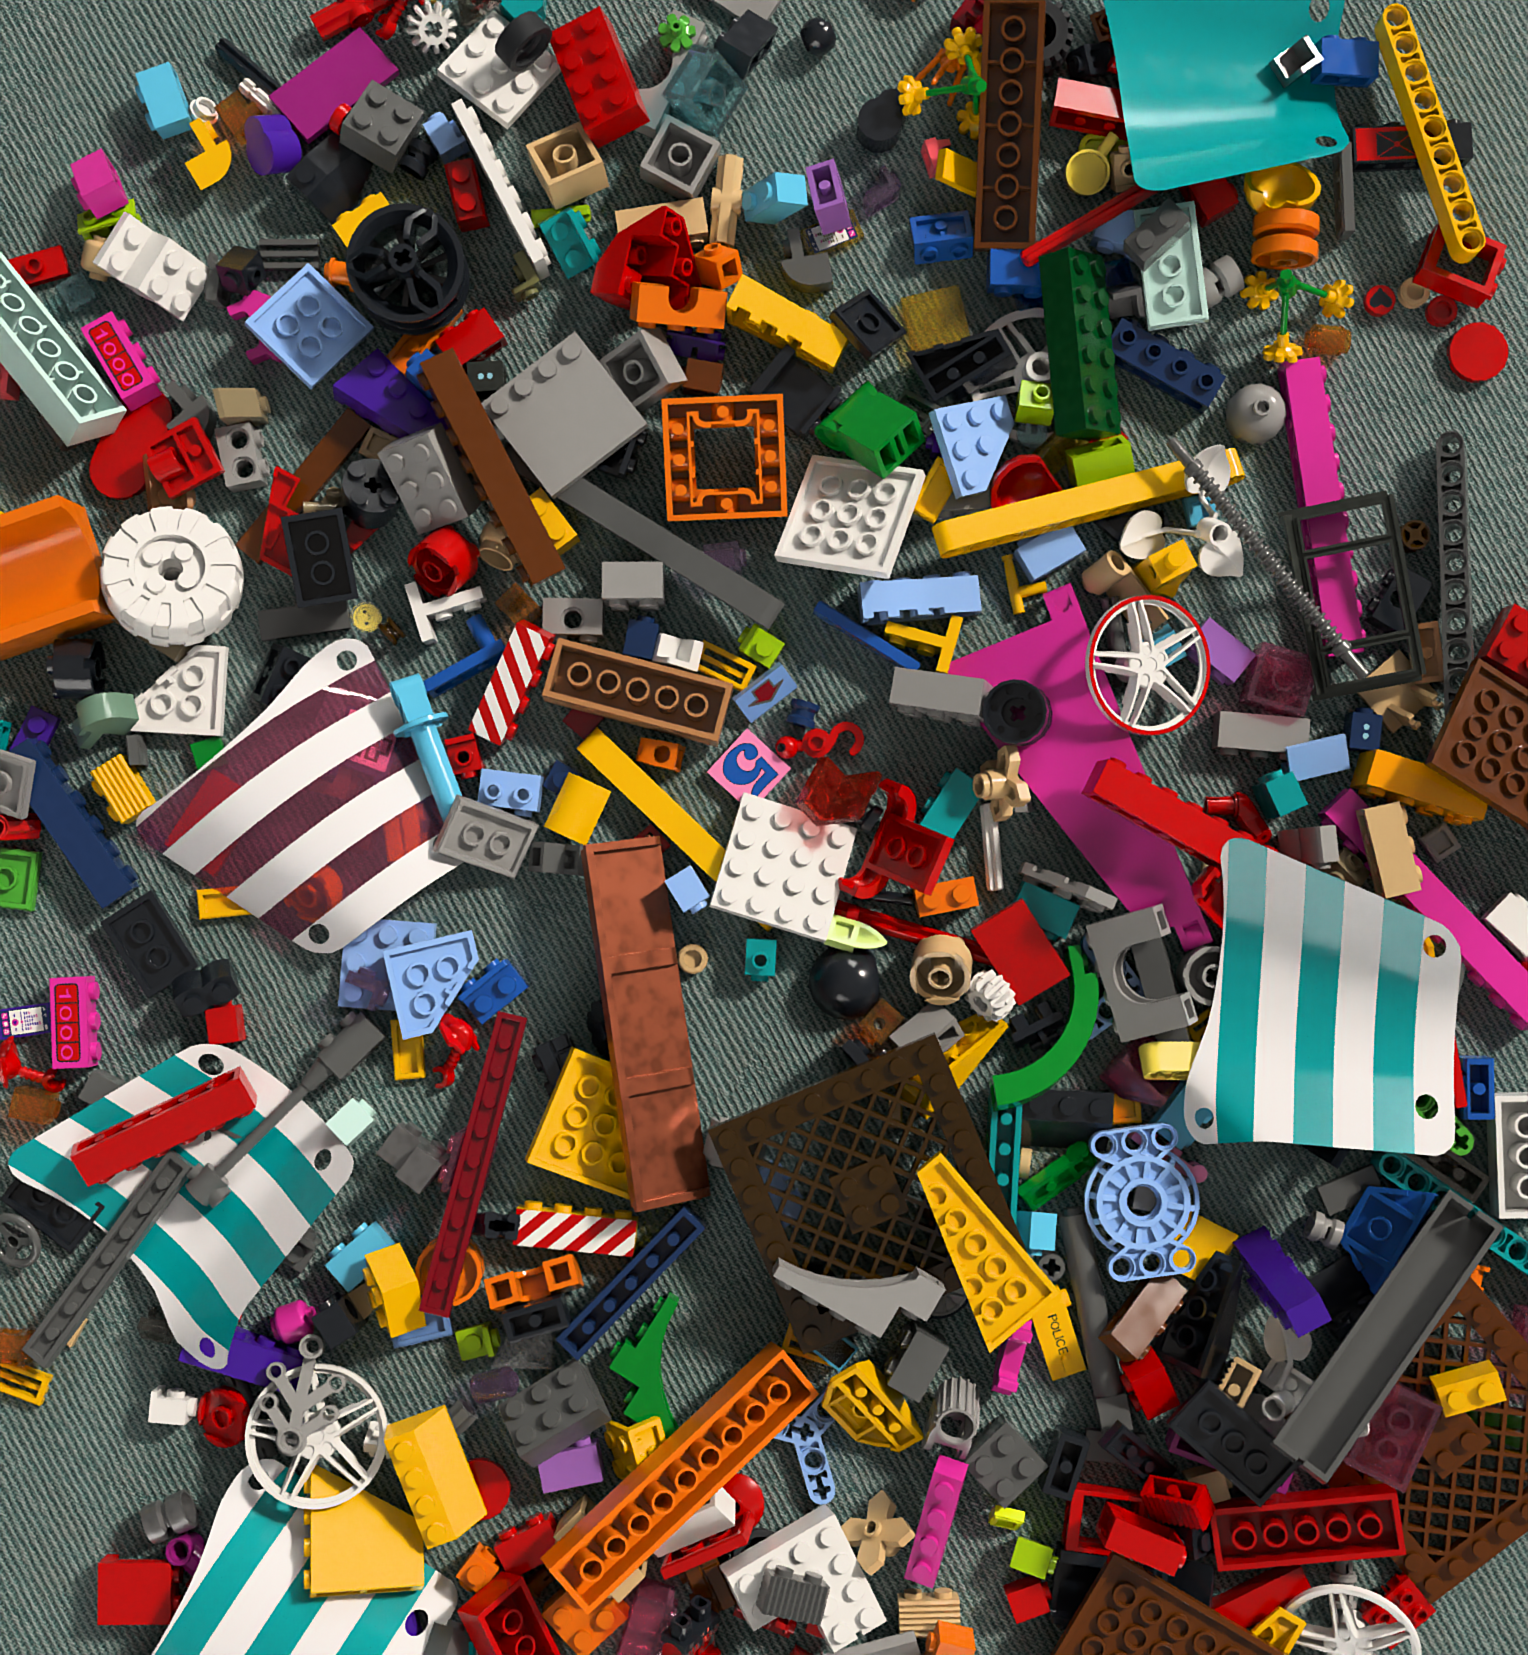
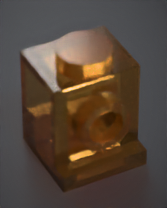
M881 998L858 1024L863 1029L859 1034L872 1046L876 1041L882 1045L905 1018L887 1001ZM883 1018L885 1020V1027L880 1030L874 1027L875 1019Z
M0 1327V1363L13 1364L17 1363L18 1360L17 1366L24 1367L32 1362L33 1359L22 1348L36 1330Z

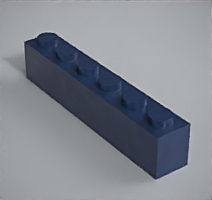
M28 738L8 751L36 761L30 806L101 908L112 906L140 886L136 882L138 879L136 872L130 865H124L119 857L121 852L118 846L112 840L108 841L102 833V830H104L102 823L95 815L90 816L84 807L87 804L84 797L79 791L72 790L67 782L69 776L60 765L56 766L50 758L52 752L43 740L39 741L37 738Z
M684 1203L571 1319L570 1326L562 1329L558 1333L556 1340L578 1361L706 1229V1222L687 1203Z

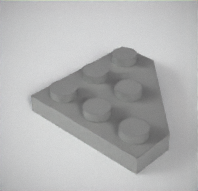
M1026 861L1022 862L1017 873L1024 876L1022 881L1037 887L1041 883L1051 888L1050 893L1070 900L1072 897L1078 900L1077 905L1090 912L1098 913L1099 911L1103 913L1104 910H1113L1118 898L1090 885L1076 881L1071 882L1069 881L1070 878L1050 870L1037 869L1038 866Z

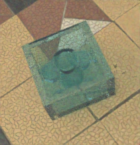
M693 44L663 91L662 96L689 126L704 134L718 137L746 93L748 86L717 50Z

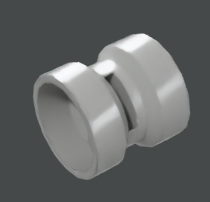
M1314 1210L1306 1221L1303 1237L1313 1242L1316 1240L1321 1241L1323 1246L1334 1250L1342 1239L1345 1224L1343 1221L1335 1218L1330 1220L1326 1218L1325 1214Z

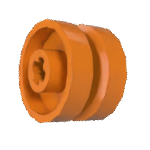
M1279 208L1256 214L1252 222V235L1257 239L1251 245L1252 264L1272 270H1294L1315 264L1318 261L1319 245L1314 238L1320 232L1319 215L1313 211L1298 208Z
M437 1238L431 1240L424 1248L415 1267V1276L422 1295ZM471 1239L453 1306H458L473 1296L478 1290L484 1274V1256L479 1246Z

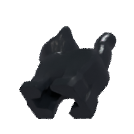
M496 1212L477 1213L472 1235L483 1236L489 1241L501 1239L517 1240L518 1229L520 1228V1215H504Z

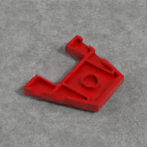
M276 466L273 473L259 559L292 577L281 517L298 515V513L287 508V505L301 479ZM352 520L346 531L350 554L379 528H362L355 525Z

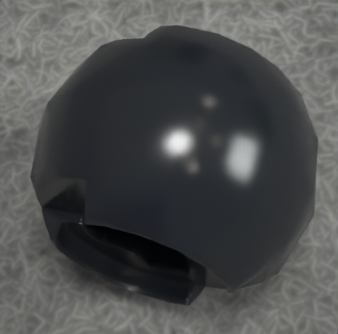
M815 17L803 24L800 35L806 50L817 57L827 55L836 43V36L830 22L825 21L821 17Z

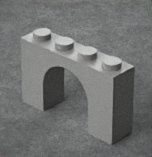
M1163 904L1111 917L1086 926V941L1088 946L1093 949L1096 958L1095 970L1097 975L1102 978L1105 988L1103 992L1106 1004L1111 1007L1114 1017L1112 1020L1113 1029L1120 1037L1121 1043L1187 1027L1198 1021L1189 991L1160 999H1148L1135 993L1124 977V958L1134 944L1160 938L1171 933Z

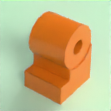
M641 738L635 761L680 773L686 747L678 743Z

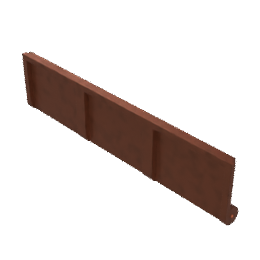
M646 835L644 838L583 845V850H581L630 1204L631 1207H634V1212H641L694 1199L701 1200L703 1197L710 1196L711 1192L706 1158L703 1154L704 1144L667 885L664 882L666 878L660 836L651 837V835Z

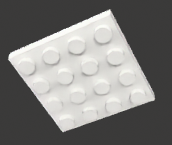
M812 455L774 554L777 562L889 579L926 477L924 471L898 466L885 479H882L855 460Z
M744 792L741 796L709 907L824 943L828 936L840 893L838 879L839 877L844 878L857 828Z

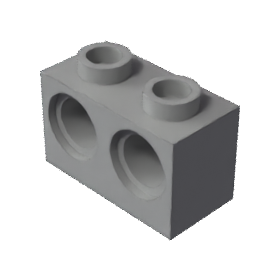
M250 422L214 429L221 464L225 470L223 475L226 488L235 493L268 486L266 477L270 476V468L267 459L262 458L261 448L264 447V439L261 430H257ZM247 436L246 445L243 448L236 449L237 439ZM247 465H253L252 474L249 477L242 478V469Z

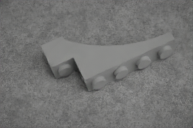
M780 1258L777 1259L772 1268L773 1276L776 1278L775 1282L787 1290H791L793 1287L803 1293L802 1298L815 1306H818L819 1303L829 1308L828 1312L840 1321L850 1320L856 1324L855 1328L868 1337L874 1334L881 1338L899 1307H902L901 1312L913 1320H917L919 1317L927 1322L946 1290L942 1281L918 1267H915L913 1272L866 1280L842 1279L816 1274L796 1267Z

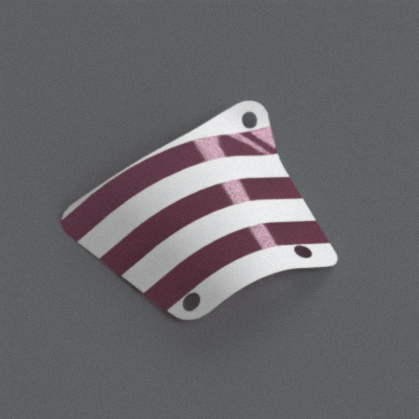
M345 638L337 640L316 654L301 668L268 708L244 731L181 785L142 811L136 820L137 832L148 845L212 888L217 889L221 894L291 941L315 953H333L342 949L411 896L463 863L462 861L436 853L433 850V842L439 835L444 823L412 738H396L393 734V731L404 725L394 703L390 689L368 646L356 639ZM342 651L353 652L357 658L355 667L348 671L340 669L337 665L339 653ZM315 924L324 925L329 931V938L323 944L314 943L309 937V929Z

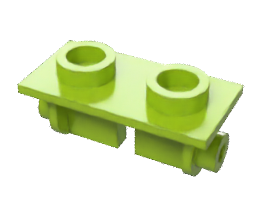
M134 198L129 199L127 205L99 219H96L90 209L77 214L78 234H82L85 241L93 239L94 235L108 238L112 232L110 227H115L123 212L131 214L142 223L140 214H136Z

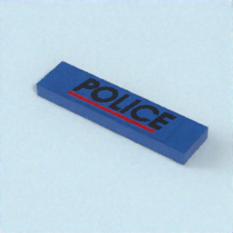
M819 601L813 610L814 615L894 666L918 670L920 667V662L823 601Z

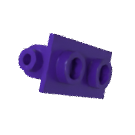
M685 326V331H667V335L673 336L672 339L667 338V342L674 355L691 358L693 347H697V359L715 363L718 360L724 361L725 349H721L720 346H725L728 338L721 337V332L714 331V334L692 332L693 327Z

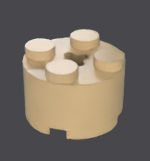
M934 935L919 941L913 953L910 970V984L916 994L919 993L930 1004L949 1005L958 1001L960 996L967 992L971 982L972 955L965 945V941L960 937L949 935Z

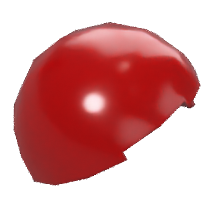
M1018 455L1006 461L995 472L989 487L990 504L992 508L1063 491V489L1039 455Z

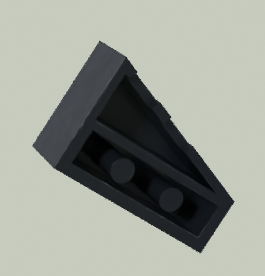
M999 329L961 338L960 341L945 345L943 343L933 345V348L918 352L915 350L906 352L934 403L942 408L953 405L1018 365Z

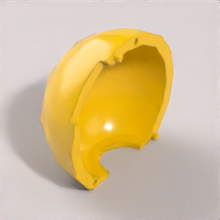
M1295 162L1245 173L1243 191L1248 204L1257 214L1279 208L1309 210L1320 195L1321 184L1317 176L1308 168Z

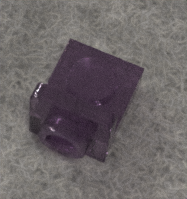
M885 165L879 168L878 176L883 186H873L863 197L862 208L867 217L874 215L899 199V188L901 187L899 178L894 171L889 172Z

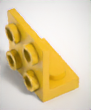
M658 1416L650 1417L630 1427L613 1420L605 1424L606 1432H604L606 1444L613 1452V1470L616 1476L622 1480L666 1440L662 1422Z

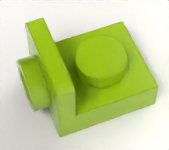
M756 623L753 624L751 629L746 626L737 642L741 643L739 647L741 653L768 670L772 667L785 646L784 642L761 629Z
M491 1321L455 1331L462 1361L488 1355V1357L495 1356L498 1352V1347L501 1346L498 1328L493 1329Z

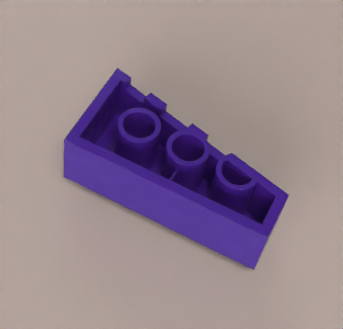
M378 348L333 384V395L336 401L354 409L364 419L368 418L389 435L393 434L398 438H402L440 422L445 430L448 429L444 418H437L431 403Z

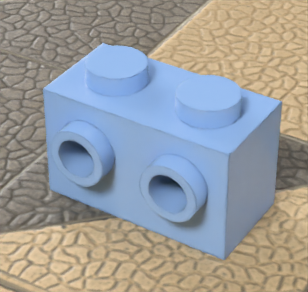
M482 768L477 802L503 810V808L514 810V815L532 818V812L540 813L544 777Z

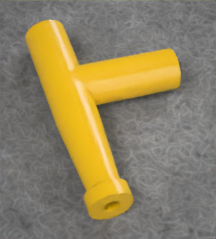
M1013 554L1004 555L1001 559L1004 562L1013 615L1025 613L1022 598L1046 593V582L1019 586L1012 560L1014 559Z

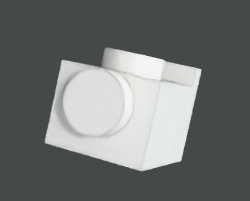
M159 1385L151 1391L148 1422L186 1425L193 1416H196L199 1400L195 1398V1394L186 1393V1390L182 1388H169L166 1392V1385Z

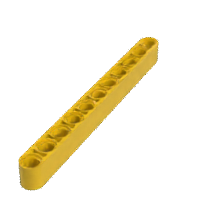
M1235 448L1225 449L1231 470L1228 486L1236 484L1245 478V473ZM1180 461L945 520L934 525L931 530L940 557L950 558L1199 493H1190L1186 490L1184 484L1185 473L1183 471L1185 467Z

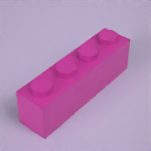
M939 1455L931 1477L904 1579L933 1589L969 1464Z

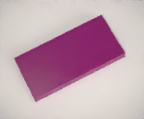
M359 27L270 94L268 98L269 102L279 113L286 116L290 125L307 144H310L329 129L330 117L340 104L346 103L353 108L371 80L385 86L399 76V69Z

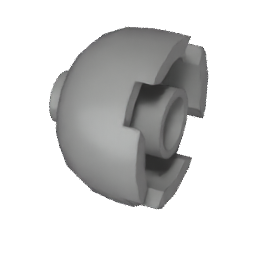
M1262 383L1247 385L1238 390L1227 402L1225 425L1230 434L1241 443L1264 444L1273 439L1283 428L1287 415L1286 403L1281 394L1271 386Z

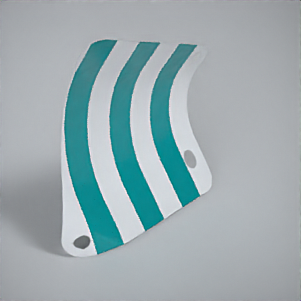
M1244 838L1228 840L1222 846L1220 857L1223 878L1224 915L1221 953L1214 999L1208 1024L1192 1063L1185 1089L1184 1119L1190 1134L1196 1141L1202 1144L1280 1142L1438 1156L1447 1152L1452 1147L1455 1137L1454 1043L1461 970V951L1456 938L1443 924L1263 845ZM1438 935L1444 939L1446 950L1442 956L1431 957L1426 954L1423 944L1427 937ZM1427 1094L1435 1098L1438 1104V1112L1432 1119H1424L1416 1112L1415 1103L1419 1096ZM1201 1108H1208L1214 1116L1212 1125L1206 1129L1199 1127L1195 1120L1196 1111Z
M215 1044L191 1046L17 1148L11 1154L8 1165L12 1174L22 1182L52 1195L80 1212L89 1220L99 1208L95 1203L100 1202L105 1208L93 1223L107 1234L164 1155L158 1158L150 1157L131 1171H126L125 1169L115 1174L106 1183H96L88 1187L70 1158L73 1144L241 1066L257 1094L256 1108L243 1118L235 1117L227 1121L222 1128L242 1138L235 1139L216 1130L210 1131L211 1138L207 1141H204L205 1132H203L194 1141L185 1145L180 1143L170 1149L175 1150L193 1166L200 1163L204 1167L207 1163H210L217 1167L292 1091L263 1068L230 1048ZM204 1054H213L221 1059L224 1069L218 1075H209L200 1069L198 1065L199 1058ZM303 1100L225 1175L229 1181L227 1187L231 1192L219 1205L212 1208L210 1205L204 1206L198 1202L185 1187L190 1181L188 1179L130 1257L154 1289L168 1326L176 1341L199 1362L212 1369H223L227 1365L230 1345L243 1311L347 1182L352 1173L353 1157L347 1147ZM327 1149L331 1153V1162L326 1169L322 1171L317 1170L314 1166L315 1157L318 1152ZM202 1338H209L213 1342L215 1355L212 1358L207 1357L201 1352L199 1345Z
M275 1459L260 1460L263 1469L268 1473L270 1479L282 1488L289 1468ZM248 1465L235 1477L225 1493L215 1516L200 1563L187 1592L152 1655H423L434 1622L446 1625L447 1621L451 1618L457 1606V1589L450 1579L424 1563V1587L422 1590L310 1598V1589H304L303 1583L304 1570L310 1569V1558L304 1557L303 1550L304 1538L309 1537V1525H304V1509L281 1502L264 1488L261 1490L251 1488L248 1480L253 1472L250 1465ZM296 1473L292 1476L286 1490L291 1494L300 1479V1476ZM303 1485L297 1496L309 1498V1494H304ZM415 1610H424L428 1615L426 1629L418 1636L409 1635L405 1629L407 1617Z

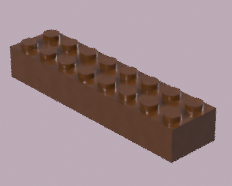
M984 0L981 78L986 81L987 88L980 94L974 249L976 252H989L990 249H1026L1036 243L1046 0Z

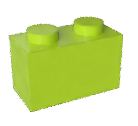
M1122 434L1064 450L1070 484L1074 488L1135 472L1131 443Z

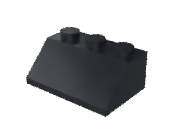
M1052 1087L1041 1096L1023 1104L1020 1146L1067 1149L1078 1141H1085L1089 1145V1139L1095 1132L1112 1128L1114 1093L1108 1090ZM1102 1136L1096 1140V1151H1106L1108 1137Z

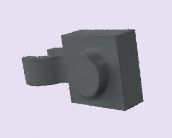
M210 252L207 262L212 270H209L208 280L204 284L205 300L216 308L227 309L230 303L231 292L222 290L216 269L218 256Z

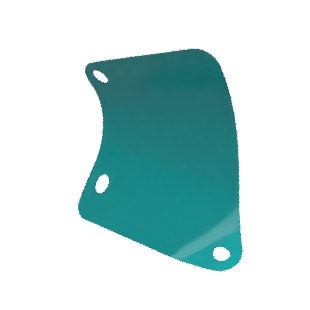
M1103 0L1114 49L1133 177L1136 184L1151 191L1169 190L1338 153L1347 147L1349 136L1343 128L1338 115L1334 86L1310 84L1309 71L1284 88L1268 64L1305 35L1309 36L1314 45L1324 36H1338L1345 0H1329L1328 14L1320 22L1313 21L1310 17L1309 6L1312 0ZM1326 136L1333 138L1337 144L1333 147H1324L1317 144L1315 139Z

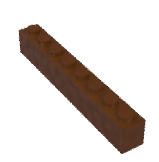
M448 349L419 363L420 373L416 375L424 391H430L434 399L431 402V406L437 418H444L448 426L445 433L451 445L459 447L463 455L459 457L463 469L467 474L472 473L477 483L473 485L474 490L481 502L486 500L491 510L487 514L494 528L500 527L505 537L501 541L509 556L514 554L519 564L515 568L523 583L528 582L532 588L563 573L566 567L454 349Z

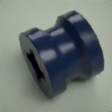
M792 698L790 704L792 711L791 714L787 715L786 722L802 728L814 729V716L819 713L820 706L808 701Z

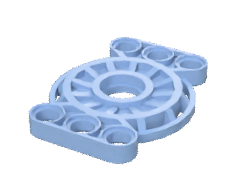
M1159 1122L1095 1132L1089 1139L1088 1146L1090 1152L1100 1158V1160L1093 1167L1086 1181L1083 1193L1084 1212L1094 1235L1108 1249L1114 1252L1107 1259L1106 1269L1113 1279L1120 1282L1190 1272L1196 1264L1195 1252L1182 1243L1189 1237L1197 1221L1200 1209L1199 1190L1188 1166L1176 1154L1170 1152L1178 1142V1133L1173 1126L1167 1123ZM1161 1128H1167L1172 1135L1170 1142L1166 1145H1159L1155 1139L1156 1132ZM1137 1132L1141 1136V1144L1137 1149H1129L1126 1146L1125 1138L1129 1133ZM1102 1136L1108 1137L1111 1141V1149L1104 1154L1098 1153L1095 1148L1096 1140ZM1165 1155L1170 1156L1167 1161L1162 1159ZM1106 1162L1110 1163L1106 1170L1102 1168ZM1176 1162L1183 1168L1188 1176L1184 1179L1181 1173L1174 1167ZM1099 1172L1101 1177L1097 1182L1095 1192L1090 1191L1092 1182ZM1190 1185L1193 1190V1204L1190 1203V1193L1188 1189ZM1139 1186L1150 1188L1156 1198L1154 1209L1144 1216L1133 1214L1127 1206L1129 1192ZM1089 1198L1094 1199V1208L1097 1216L1093 1218L1089 1209ZM1192 1211L1190 1222L1184 1230L1183 1228L1188 1221L1189 1213ZM1101 1224L1102 1228L1110 1235L1107 1241L1100 1235L1095 1225ZM1116 1243L1122 1244L1119 1248L1114 1247ZM1179 1250H1185L1189 1254L1188 1263L1182 1267L1176 1266L1173 1262V1256ZM1149 1254H1155L1159 1259V1265L1153 1271H1147L1143 1267V1260ZM1120 1258L1126 1259L1129 1263V1269L1123 1275H1117L1113 1272V1263Z

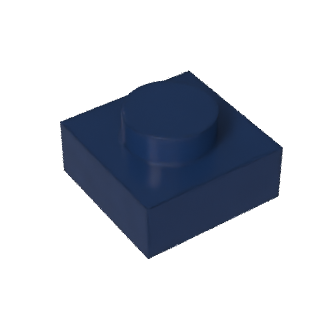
M556 760L543 787L559 794L569 772L581 778L584 774Z

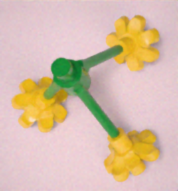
M955 27L951 32L954 39L947 38L943 43L945 49H947L945 54L949 60L957 58L961 65L966 64L968 76L963 77L958 85L929 89L928 87L922 88L921 82L914 80L913 76L904 75V81H899L897 87L899 92L903 93L899 95V103L904 105L902 109L904 116L911 114L915 116L921 113L920 104L922 100H928L930 96L955 92L972 95L973 102H967L965 110H959L956 119L962 122L958 128L960 134L965 135L970 131V138L978 140L979 97L986 90L987 83L976 73L972 58L979 55L978 47L982 45V35L976 34V30L973 27H968L965 33L962 32L960 27Z
M1289 269L1282 270L1277 280L1275 278L1266 279L1267 275L1264 271H1257L1255 276L1247 275L1244 278V282L1248 287L1240 291L1241 298H1250L1247 302L1248 308L1254 309L1259 305L1261 311L1269 308V300L1275 301L1279 295L1282 297L1280 332L1277 333V340L1273 342V345L1265 346L1262 352L1264 360L1272 361L1274 359V362L1278 363L1284 362L1285 358L1289 363H1295L1298 361L1297 356L1303 354L1301 346L1289 343V333L1287 332L1289 299L1295 296L1297 290L1301 289L1319 296V306L1323 308L1322 314L1327 318H1330L1333 314L1338 319L1345 316L1344 307L1351 308L1354 304V299L1348 297L1353 292V286L1346 284L1345 280L1338 279L1334 282L1333 286L1326 284L1321 290L1302 283L1296 279Z

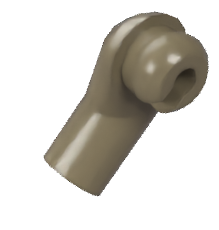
M337 487L328 488L326 490L327 495L320 502H303V514L340 508V489Z

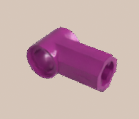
M197 1532L185 1533L172 1539L167 1544L166 1558L172 1565L182 1566L191 1576H194L204 1552L205 1543L202 1536ZM183 1543L188 1549V1554L183 1550Z

